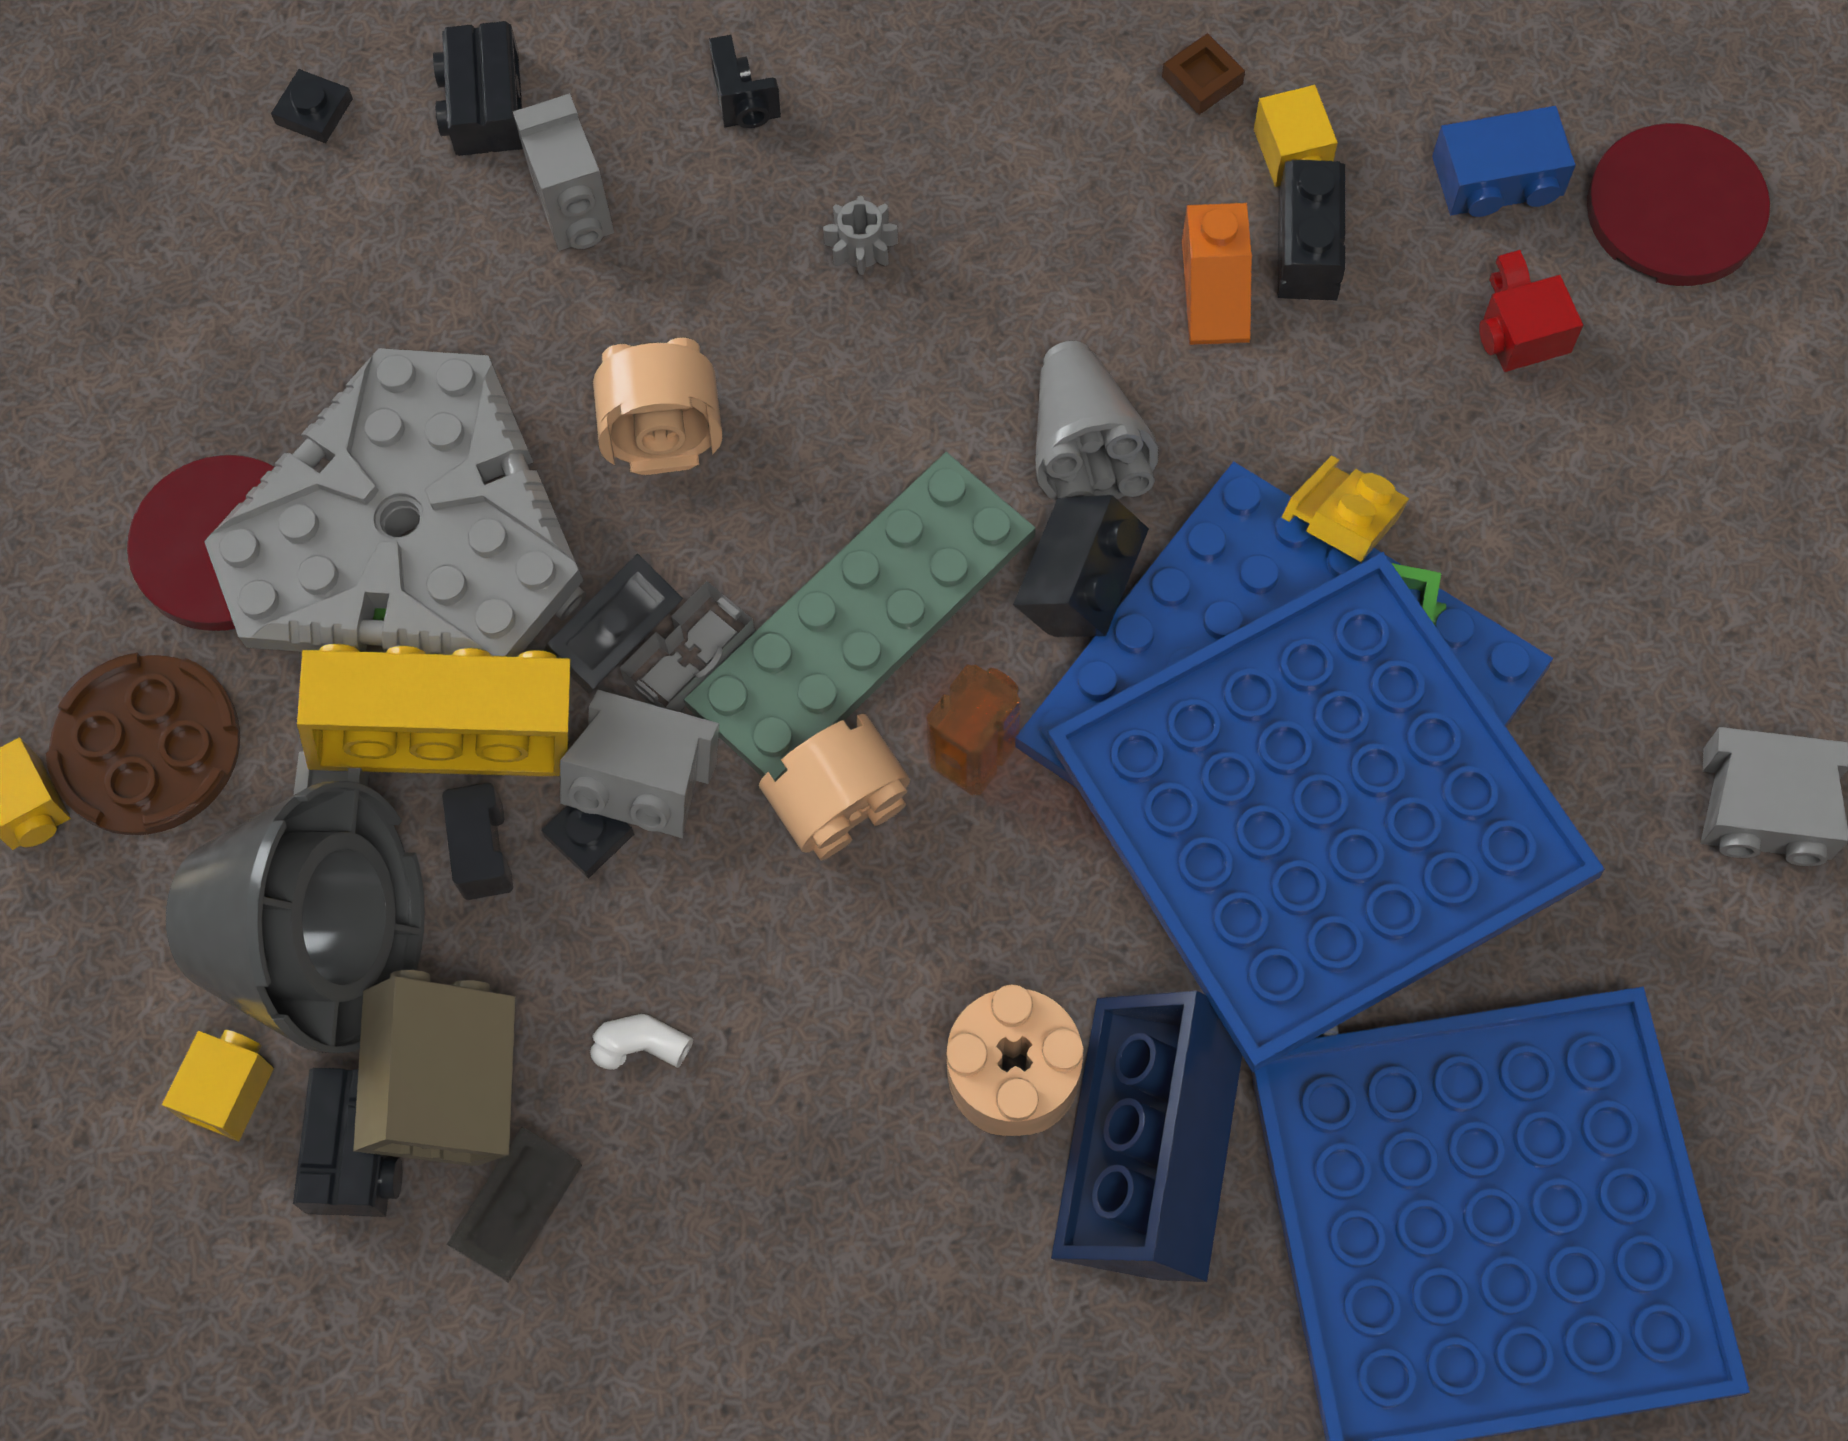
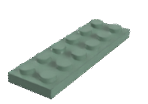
M945 452L684 698L685 706L696 717L719 723L718 737L759 775L764 777L769 772L776 782L788 771L781 761L783 757L820 731L839 721H845L1035 537L1036 528L956 459Z

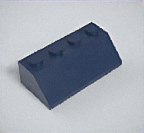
M1183 991L1097 998L1051 1259L1160 1281L1207 1282L1242 1054L1205 994L1199 991Z

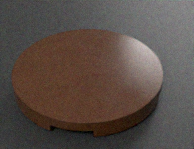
M137 652L114 658L99 665L80 678L70 688L58 705L60 712L51 732L49 751L46 752L47 767L55 789L65 803L81 818L100 829L112 833L146 835L163 832L189 821L206 809L217 798L229 781L237 762L240 748V726L232 700L218 680L205 668L187 658L179 659L161 655L140 656Z

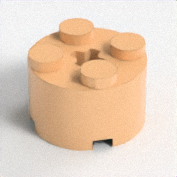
M675 338L667 343H648L637 346L617 344L612 345L602 353V364L594 375L593 388L599 449L607 461L615 465L614 457L630 463V472L651 475L689 470L699 465V454L712 447V455L717 451L722 442V426L715 370L711 362L700 353V346L696 341L689 338Z
M866 714L857 715V728L850 730L844 720L827 727L797 746L781 759L788 771L776 782L770 773L767 772L759 783V788L800 850L804 853L814 851L822 861L846 847L853 840L848 831L865 819L869 818L873 825L877 826L899 813L906 806L902 797L907 793L906 787L910 783V778Z
M1018 985L1003 986L973 1001L959 1015L948 1038L946 1053L947 1076L953 1100L961 1113L971 1123L990 1134L1002 1136L1031 1135L1043 1132L1053 1126L1071 1107L1080 1081L1083 1045L1072 1018L1053 999ZM1006 1054L1011 1058H1015L1019 1054L1026 1057V1071L1024 1072L1017 1066H1014L1008 1072L1002 1070L1003 1055Z

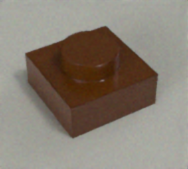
M1208 33L1163 63L1162 78L1199 115L1243 85L1245 70Z

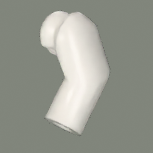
M638 1014L604 1022L592 1036L595 1043L591 1047L590 1055L598 1066L614 1070L625 1062L626 1054L644 1050L679 1068L692 1047L693 1038L649 1015Z

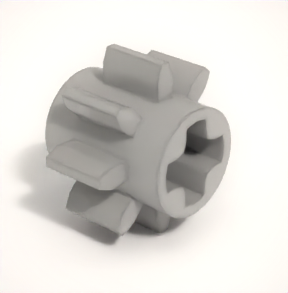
M858 196L857 200L851 201L843 207L835 204L833 206L835 224L823 226L825 245L833 247L834 265L837 267L846 262L851 266L857 267L859 275H863L866 267L872 266L876 262L884 266L888 265L887 246L898 244L897 225L888 223V206L882 204L877 207L873 203L865 201L863 196Z

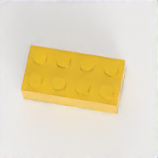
M328 644L322 646L319 650H302L297 727L307 768L324 771H348V768H361L363 772L560 776V760L568 751L570 659L557 658L553 653L540 650L526 651L519 654L518 657L492 656L485 650L475 648L459 649L454 651L452 655L426 654L423 650L411 646L392 647L386 653L359 652L355 647L345 644Z

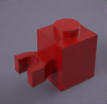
M1521 250L1497 256L1496 264L1499 272L1492 273L1489 279L1495 293L1492 294L1484 318L1479 324L1480 339L1487 354H1496L1503 371L1508 372L1572 353L1584 325L1561 275L1531 283L1528 267Z

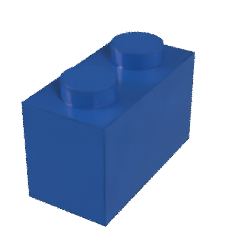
M1556 106L1442 125L1432 155L1450 216L1469 212L1474 217H1482L1498 211L1502 206L1524 202L1532 207L1547 205L1555 201L1559 196H1564L1576 166Z

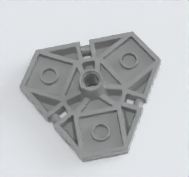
M378 348L345 385L347 388L343 392H339L331 400L332 404L329 408H324L317 416L318 420L315 423H311L303 431L301 436L304 442L293 454L284 453L275 462L273 470L267 471L260 479L261 483L247 493L245 501L238 503L204 541L238 637L248 648L302 652V650H319L322 646L328 644H345L355 647L359 652H366L367 645L382 646L385 653L392 647L411 646L423 650L426 654L452 655L454 651L459 649L475 648L485 650L492 656L518 657L583 582V578L537 470H530L528 464L533 463L532 457L488 355ZM324 457L330 462L318 473L314 470V467ZM501 475H505V477H503V478H500V479L495 480V481H493V482H491V483L485 484V482H487V481H489V480H492V479H494V478H496V477H499V476H501ZM416 528L410 534L400 537L406 531ZM375 608L386 609L384 620H373Z

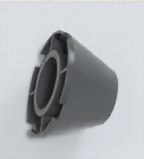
M350 781L322 782L298 792L191 852L181 863L173 878L166 905L168 943L172 956L181 972L197 986L308 1050L320 1053H347L360 1049L363 991L390 979V973L394 971L417 970L422 950L425 908L420 865L416 853H405L400 837L394 825H400L402 822L395 809L379 793L360 783Z

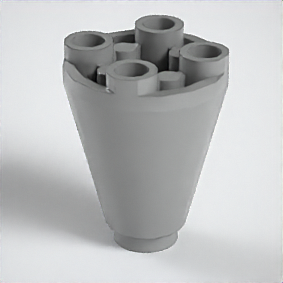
M1065 341L1053 346L1044 356V365L1040 376L1035 459L1036 477L1039 486L1049 498L1056 501L1057 498L1113 495L1116 499H1120L1124 496L1136 497L1145 494L1155 483L1153 470L1158 463V445L1154 435L1094 352L1090 351L1087 345L1079 341Z

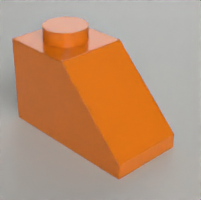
M1247 203L1187 205L1182 236V251L1190 345L1250 343L1252 253Z

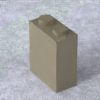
M417 970L394 971L390 973V979L364 990L353 1151L467 1166H479L508 1156L510 1145L515 996L490 992V985L481 981L463 980L453 982L450 985L431 982V975L429 973Z

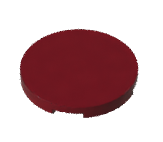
M1665 123L1635 130L1619 139L1606 151L1599 161L1589 185L1587 211L1594 235L1600 245L1614 260L1619 258L1635 270L1657 278L1656 283L1673 286H1695L1722 279L1743 265L1744 261L1757 248L1765 233L1770 215V198L1766 182L1759 168L1750 156L1734 142L1714 131L1699 126Z
M220 455L207 457L174 470L160 480L144 497L134 514L129 529L127 541L128 562L138 587L160 613L181 625L207 631L235 629L204 541L238 503L245 501L247 493L253 487H257L261 483L260 479L267 471H272L274 466L245 456Z

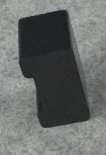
M487 782L445 790L442 798L452 880L459 892L466 900L510 893L513 890L512 872L501 853L498 826L502 825L505 820L504 810L493 784Z

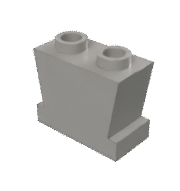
M570 93L513 111L530 175L558 251L570 247L576 249L589 248L600 242L603 236L613 234L614 229L600 171L579 121Z
M597 690L589 705L588 727L560 760V804L577 808L585 813L598 814L637 825L648 831H658L683 838L696 781L709 784L717 764L719 723Z
M1719 727L1703 748V772L1715 773L1700 844L1720 846V853L1734 858L1755 857L1761 852L1786 854L1787 862L1799 866H1817L1826 863L1827 860H1832L1848 843V826L1840 778L1848 771V742Z

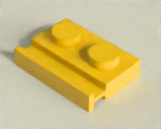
M1331 455L1290 498L1281 518L1290 522L1297 516L1309 523L1306 532L1362 562L1396 523L1409 498L1397 492L1394 485L1380 475L1363 473L1358 469H1355L1350 475L1336 467L1339 459Z

